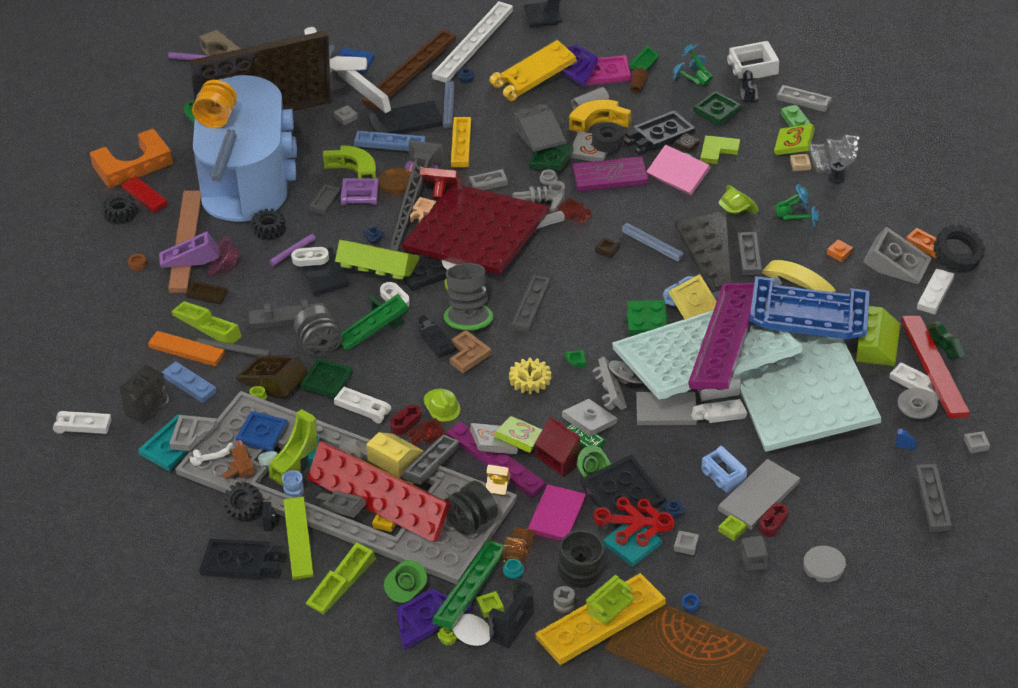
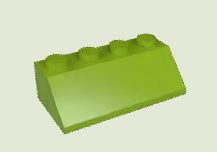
M339 240L335 262H340L341 267L352 268V265L358 266L360 271L369 272V269L375 270V274L386 276V273H391L393 278L403 279L404 276H411L420 256Z

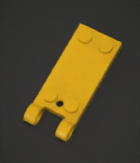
M556 40L501 74L499 72L493 73L489 81L495 88H501L508 82L510 85L505 87L503 95L509 101H514L521 94L577 62V59L571 51Z

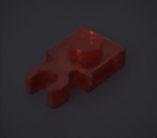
M568 198L558 206V211H562L564 216L570 219L577 217L579 222L585 223V216L591 218V211L583 209V204L571 198Z
M437 418L418 424L419 429L407 431V437L411 438L412 445L419 444L423 439L426 442H430L445 435V430Z

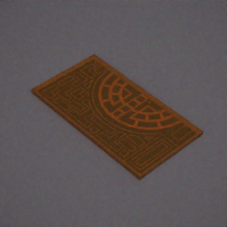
M665 604L615 633L606 645L605 651L690 688H745L768 652V647Z

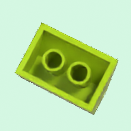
M869 306L867 334L866 336L859 337L856 362L895 366L900 323L882 307Z

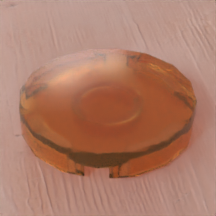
M401 167L387 169L379 176V187L383 192L385 190L390 195L405 194L411 172Z

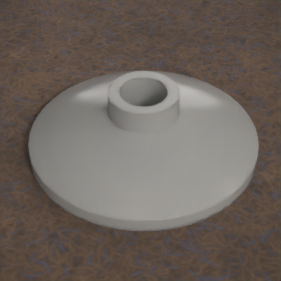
M610 361L608 366L618 376V381L624 384L628 382L643 383L625 362Z
M911 388L900 394L898 407L908 417L924 419L936 412L938 401L934 394L928 390Z

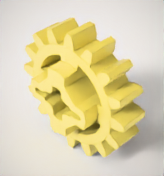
M531 358L528 361L521 359V363L515 362V367H510V385H515V390L521 389V393L528 391L529 394H532L534 390L539 393L540 388L545 390L546 385H550V367L546 366V362L539 363V359L532 361Z

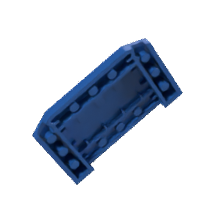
M755 276L750 322L770 330L840 339L866 336L869 290L850 288V294L773 285L774 278Z

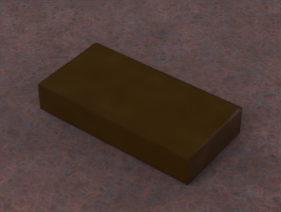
M193 281L186 292V297L221 305L228 294V288Z

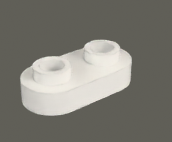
M324 247L300 248L294 250L291 254L292 262L296 266L322 265L329 260L328 250Z
M387 282L381 285L380 294L385 301L399 294L409 307V296L396 283Z

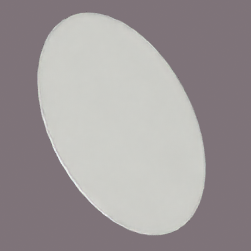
M463 614L453 628L457 638L469 645L479 646L490 640L489 625L480 617L472 614Z

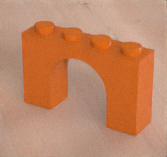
M154 128L138 134L139 145L144 152L138 159L132 161L118 160L112 156L106 146L89 152L93 168L109 189L121 185V183L134 176L139 178L173 164L171 150Z

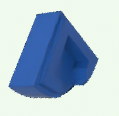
M898 429L896 447L916 450V439L910 436L906 430Z

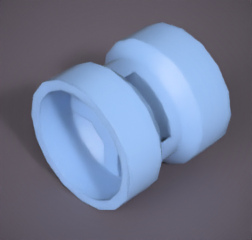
M296 470L284 473L282 476L284 494L294 498L302 496L304 493L302 474Z

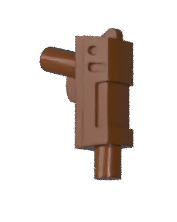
M241 440L236 441V447L231 449L234 462L230 463L231 469L222 473L225 480L239 474L241 479L255 473L251 458L248 456L247 446L243 445Z

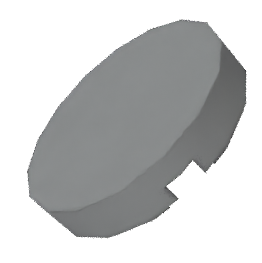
M817 546L811 548L806 553L803 566L804 571L810 578H816V581L833 582L838 580L844 573L846 562L843 554L836 548Z

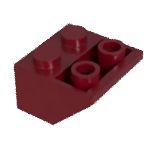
M550 417L535 442V457L564 478L577 468V460L580 453V437L577 433L565 427L562 422H558L553 417Z

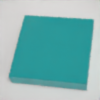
M623 524L603 539V545L634 567L662 544V539L654 535L649 539L647 546L641 547L637 545V535L648 530L642 527L628 537V542L625 545H619L615 541L616 533L630 526L629 524Z

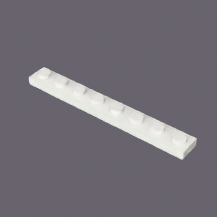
M498 1L432 73V78L445 83L450 81L513 12V6Z

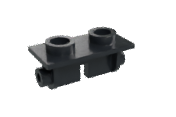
M746 70L743 73V78H739L741 101H759L756 78H753V73L750 70Z

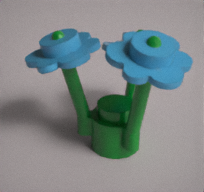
M692 44L687 45L684 49L685 53L681 55L683 57L688 53L691 54L693 59L689 69L697 70L699 68L695 74L697 78L683 71L685 65L683 62L674 68V80L681 74L694 81L697 85L702 84L705 86L713 79V76L703 66L706 57L696 56L692 51L698 44L694 46Z
M798 184L796 186L798 194L775 205L778 218L783 217L784 221L812 218L813 227H816L821 215L819 211H816L815 206L812 208V214L809 215L789 214L793 213L791 206L799 203L807 210L808 190Z

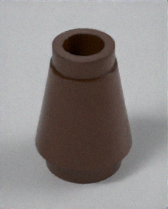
M636 68L632 72L631 91L633 93H640L646 83L648 73L645 69Z

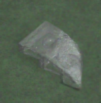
M844 135L842 140L826 139L824 145L811 144L810 150L807 153L816 172L831 171L830 163L834 160H841L845 162L846 166L856 160L859 136Z

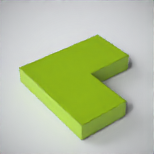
M705 135L700 161L718 164L720 153L738 155L740 139Z

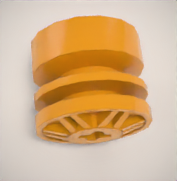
M221 80L207 81L203 84L193 104V116L200 124L208 128L216 129L223 127L227 124L231 112L238 100L237 93L226 82Z

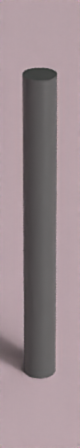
M197 338L196 342L226 351L254 356H270L269 350Z

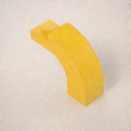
M614 100L589 101L578 106L569 115V130L587 132L592 125L600 122H612L628 128L631 124V110L619 107L618 101Z

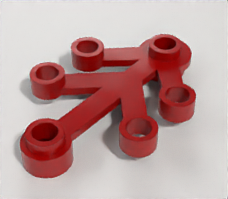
M619 498L617 500V509L619 511H626L630 516L611 515L610 511L604 507L597 508L594 512V522L598 526H605L608 523L630 525L623 531L616 533L615 541L619 545H625L628 542V537L642 527L652 526L646 532H641L637 535V545L645 547L648 545L651 537L658 532L671 531L675 523L669 513H659L650 505L647 499H640L636 509L627 498ZM647 512L652 518L644 517L641 513Z

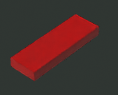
M136 176L121 183L124 191L153 213L168 205L165 198Z

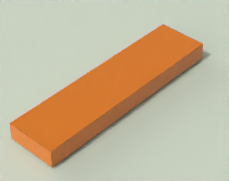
M156 331L148 342V347L215 367L225 355L224 349Z

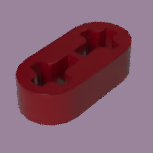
M409 405L390 420L391 432L395 435H403L421 421V408L417 405Z
M773 504L761 518L759 531L763 536H774L787 521L788 507L785 504Z

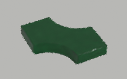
M942 321L926 325L934 343L942 347L949 359L965 356L959 337L952 336L945 329Z

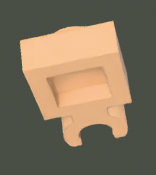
M419 197L412 208L413 212L410 214V222L419 219L420 223L424 216L431 211L436 201Z

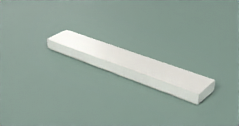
M337 71L341 78L385 113L391 111L388 96L357 71Z

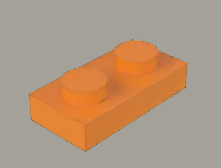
M918 228L906 237V240L912 245L936 258V252L933 251L936 237Z

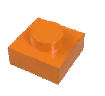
M839 239L827 248V255L840 262H843L853 253V247Z

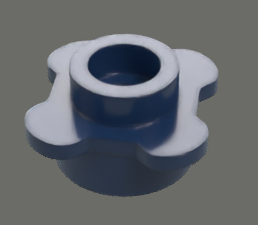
M373 226L368 231H364L363 236L367 237L369 243L376 244L381 241L385 233L380 231L377 226Z
M679 499L662 504V509L669 513L673 519L680 518L686 512V509L681 506Z

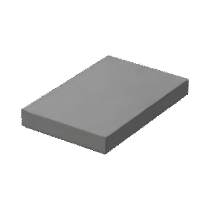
M636 392L637 425H697V420L694 421L691 416L693 407L696 406L695 392L677 393L666 399H658L652 392Z

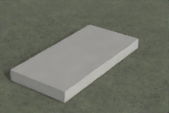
M767 459L718 505V511L728 517L733 515L746 523L747 528L752 530L773 504L780 503L800 483V477Z

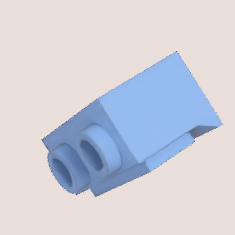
M722 445L714 452L702 458L701 468L703 473L709 476L727 494L735 490L747 479V468ZM724 461L727 471L731 474L725 472L718 464Z

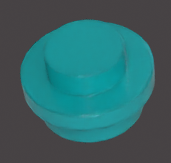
M509 559L503 566V574L511 579L519 578L524 572L522 563L517 559Z

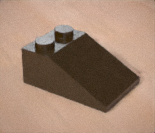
M299 355L258 356L235 378L247 386H261L265 388V392L271 397L284 398L291 393L292 389L302 383V380L307 375V371Z

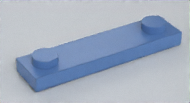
M357 131L354 146L409 151V140L426 142V137Z

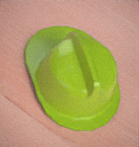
M731 185L726 186L727 191L719 201V205L723 209L734 215L744 210L752 214L759 212L757 205L750 197L739 192Z
M439 388L429 391L424 396L425 406L430 415L437 421L450 422L459 416L460 405L453 392Z

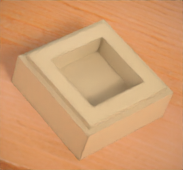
M808 154L790 155L793 171L811 170Z

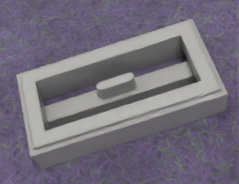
M503 169L469 177L471 187L480 190L508 185Z

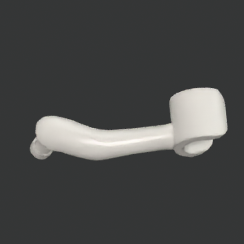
M228 443L227 447L221 451L201 455L199 450H194V457L190 456V461L192 465L198 466L203 461L222 458L230 454L233 444Z

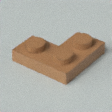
M467 330L452 339V343L460 352L450 358V364L462 373H465L492 355V350Z

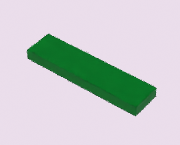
M396 294L341 332L342 339L340 344L346 352L407 311L409 309L407 304L399 294Z

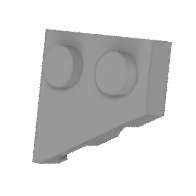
M179 415L169 443L170 449L190 451L217 426V419Z

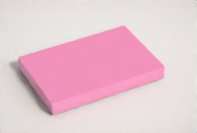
M665 145L646 173L650 177L692 195L710 170V165Z

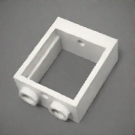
M768 41L729 49L727 61L732 66L733 73L737 75L738 79L743 78V73L746 70H750L753 73V78L779 74V59ZM759 58L764 60V62L742 66L740 63Z

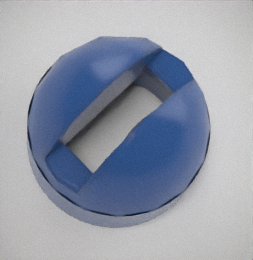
M689 593L682 598V604L686 611L695 612L699 608L700 601L696 594Z

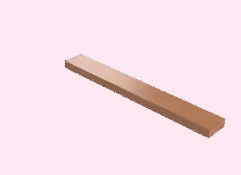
M184 191L175 245L187 241L197 234L201 207L200 191ZM192 266L172 267L169 293L187 292Z

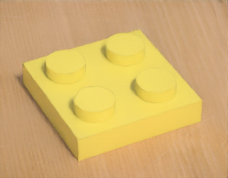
M700 274L668 292L684 319L714 310L717 302Z

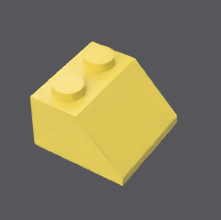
M378 432L366 444L368 461L398 478L424 453L422 449L390 433Z

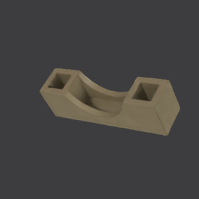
M218 30L199 36L202 51L209 56L241 49Z

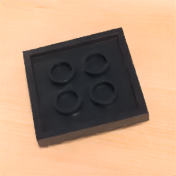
M632 454L581 479L580 482L597 507L607 508L611 515L630 516L626 511H619L617 509V500L621 497L627 498L636 509L640 499H647L653 508L662 505L666 501L665 496ZM610 523V524L613 526V528H616V527L622 525V524Z

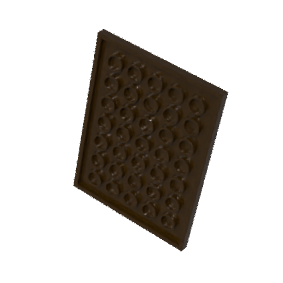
M327 30L189 60L194 102L203 84L207 81L247 75L266 79L277 86L282 95L283 110L292 109L297 111L331 103L329 35Z

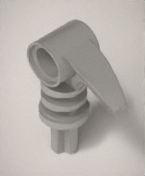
M553 181L549 184V189L546 186H543L542 190L540 187H537V190L534 187H529V191L513 193V198L534 203L535 200L538 203H541L542 199H544V202L549 200L552 204L550 212L554 213L561 208L565 201V185L561 181Z

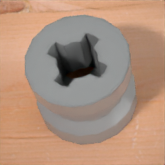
M561 586L555 589L553 595L555 610L560 613L571 612L575 607L574 590L568 586Z

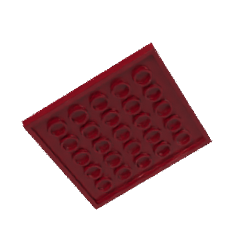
M452 184L402 243V250L455 264H478L483 266L486 272L500 275L549 213V206L461 184Z

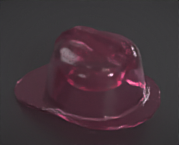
M224 236L218 244L219 258L210 262L207 271L208 275H214L219 269H230L236 264L240 249L231 243L229 236Z

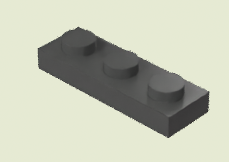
M738 233L742 275H761L757 233Z

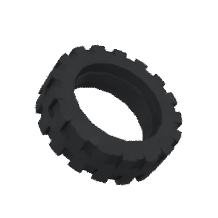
M950 225L949 227H944L938 234L934 242L933 251L936 252L935 256L940 260V263L946 265L949 270L953 269L955 272L963 271L966 273L969 270H974L979 265L985 254V245L982 244L983 240L978 237V234L972 232L970 228H964L963 225ZM955 239L964 242L970 248L972 257L962 258L956 256L948 249L946 241Z

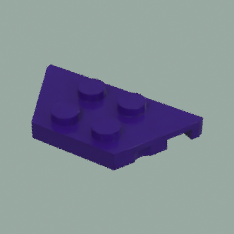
M576 44L567 49L576 56L577 62L561 70L559 73L585 86L599 60L596 55Z
M430 589L396 608L404 650L440 630L442 626L433 624V617L449 595H443L437 590ZM471 604L469 605V607L467 608V610L464 612V614H468V613L472 612V605H471Z

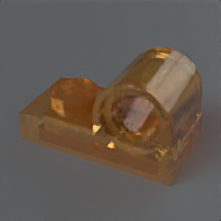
M515 527L512 536L505 538L503 563H506L509 559H517L524 565L535 538V531Z

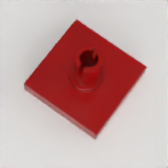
M421 168L420 175L424 183L434 185L432 195L434 199L439 200L444 195L445 186L461 184L457 171Z

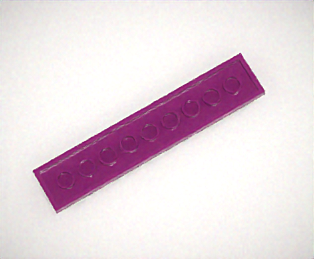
M723 283L688 381L689 389H729L750 325L754 283Z

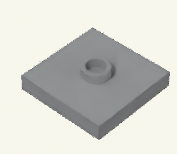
M590 399L563 410L561 416L588 436H592L615 425L618 419Z

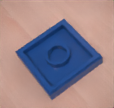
M251 411L235 440H241L243 445L274 451L288 426V420Z

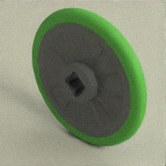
M485 305L473 309H457L451 306L445 311L444 320L455 329L478 330L491 323L493 313Z

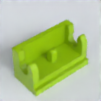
M614 575L586 599L588 614L606 625L634 601V596L627 592L632 589L631 586L621 580L619 576Z

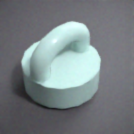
M269 451L258 456L259 464L262 466L267 465L269 471V463L278 453Z

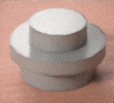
M544 170L540 175V182L544 185L549 186L551 182L557 181V175L553 170Z

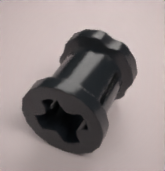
M841 160L832 161L830 163L831 173L829 180L834 184H840L845 180L844 170L846 169V164Z

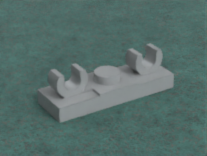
M603 356L598 359L600 367H596L593 372L597 375L595 379L602 383L605 390L609 393L602 397V400L606 403L604 406L608 410H612L617 406L622 411L627 408L617 376L608 366L610 362Z

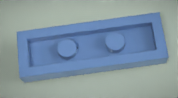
M174 362L162 371L163 378L201 403L206 402L217 393L215 386L178 362Z

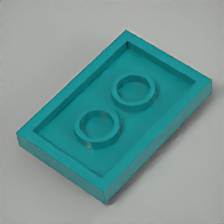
M180 414L176 415L138 449L139 455L167 471L174 468L190 452L170 449L169 443Z

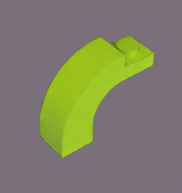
M341 146V150L323 151L324 169L348 168L358 174V178H377L375 161L366 151L353 146Z

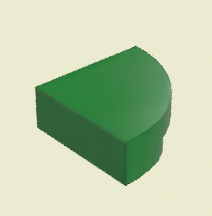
M584 350L565 352V359L569 364L578 368H586Z

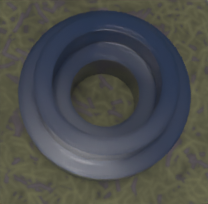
M463 68L458 72V78L462 83L472 82L475 76L474 71L469 68Z

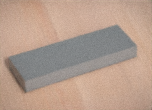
M782 85L777 94V100L826 112L831 103V97Z

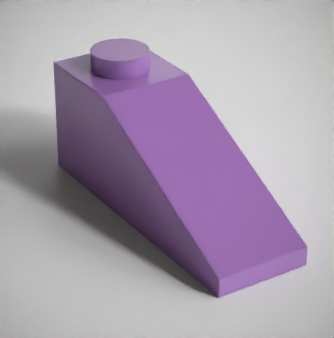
M204 232L160 252V266L204 265L219 258V247L208 232Z

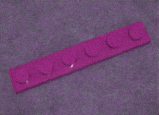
M459 422L446 432L448 437L460 441V447L487 467L488 465L508 468L510 472L509 483L531 499L546 488L545 481L507 454L478 451L470 428L462 422Z

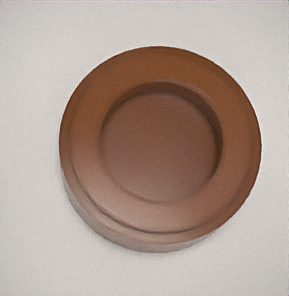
M142 254L130 256L128 258L129 268L133 271L143 270L147 266L146 257Z

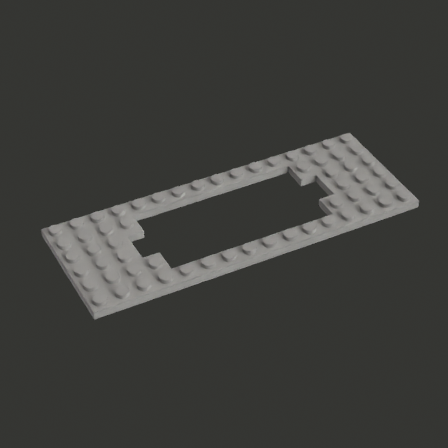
M240 391L218 417L217 426L178 465L176 474L223 493L226 490L231 491L229 486H236V482L241 484L242 482L249 483L262 493L260 498L263 499V502H271L272 510H276V514L285 517L283 499L294 497L258 484L268 472V466H262L258 462V456L265 453L266 450L247 446L248 456L251 458L255 469L254 475L240 479L239 474L225 480L222 473L231 469L230 463L234 462L231 449L236 447L235 438L251 411L288 420V426L276 446L281 449L284 448L292 434L297 412ZM316 420L319 442L323 441L338 448L344 441H351L361 448L364 454L363 459L368 461L366 444L370 439ZM228 443L233 444L230 454L222 458L206 460L198 466L192 465L190 461V456L194 457V450H199L201 455L221 451L227 447ZM439 466L424 481L427 484L433 485L428 492L443 500L448 496H452L454 492L460 491L463 486L471 481L476 480L485 487L487 484ZM506 491L505 495L491 493L498 507L497 516L488 523L481 524L478 530H474L468 536L459 533L446 516L438 542H432L404 527L394 537L305 502L309 527L352 544L358 542L373 552L400 563L406 560L417 561L424 567L426 573L457 585L516 503L517 494ZM243 494L238 498L249 503V496L247 494Z

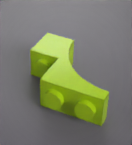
M303 409L296 413L295 425L288 442L282 451L269 463V478L283 487L282 476L284 473L290 470H296L301 473L300 460L317 448L316 418L312 414L307 413Z

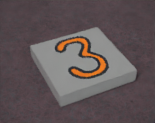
M578 131L573 143L574 150L569 158L592 162L604 161L607 153L594 148L592 133Z
M471 423L470 431L478 451L517 454V447L494 437L496 430L500 426Z

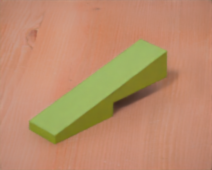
M184 301L171 311L173 316L219 342L234 344L242 337L238 324L212 316L209 309Z
M304 496L283 499L292 578L297 580L314 577Z
M356 542L334 572L329 571L308 599L306 605L324 615L376 560L374 552Z

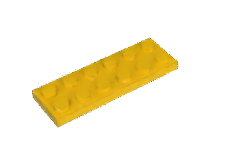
M640 573L626 581L632 588L627 592L634 596V601L606 625L588 614L586 604L535 633L536 640L559 665H562L666 604V598Z

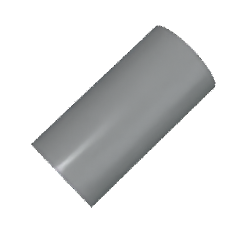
M601 87L572 99L571 105L574 110L589 101L609 100V95L606 89Z

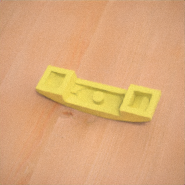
M772 260L762 270V274L770 278L783 277L806 289L836 292L834 287L821 276L793 262Z

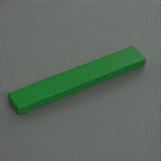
M490 540L487 541L434 615L433 624L453 630L506 554L507 546Z

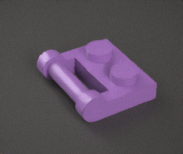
M343 178L341 205L368 203L377 205L378 178Z

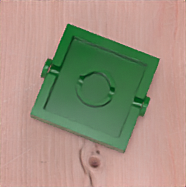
M665 300L627 301L628 315H626V323H628L629 335L641 334L667 325L668 314H666Z

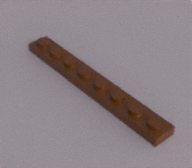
M442 29L376 87L386 94L389 99L456 41V34ZM366 97L362 98V104L375 110L379 108Z

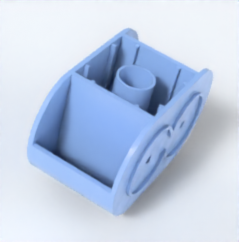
M240 75L219 79L228 83L237 93L238 100L227 124L216 129L208 128L195 119L193 151L203 208L216 218L236 222L251 221L256 212L259 214L260 210L264 212L267 208L268 211L272 208L275 212L284 203L287 197V181H296L295 159L288 160V158H297L296 137H292V132H286L294 130L293 110H283L280 90L266 79ZM228 129H234L236 131V138L223 176L219 182L213 181L211 173L225 133Z

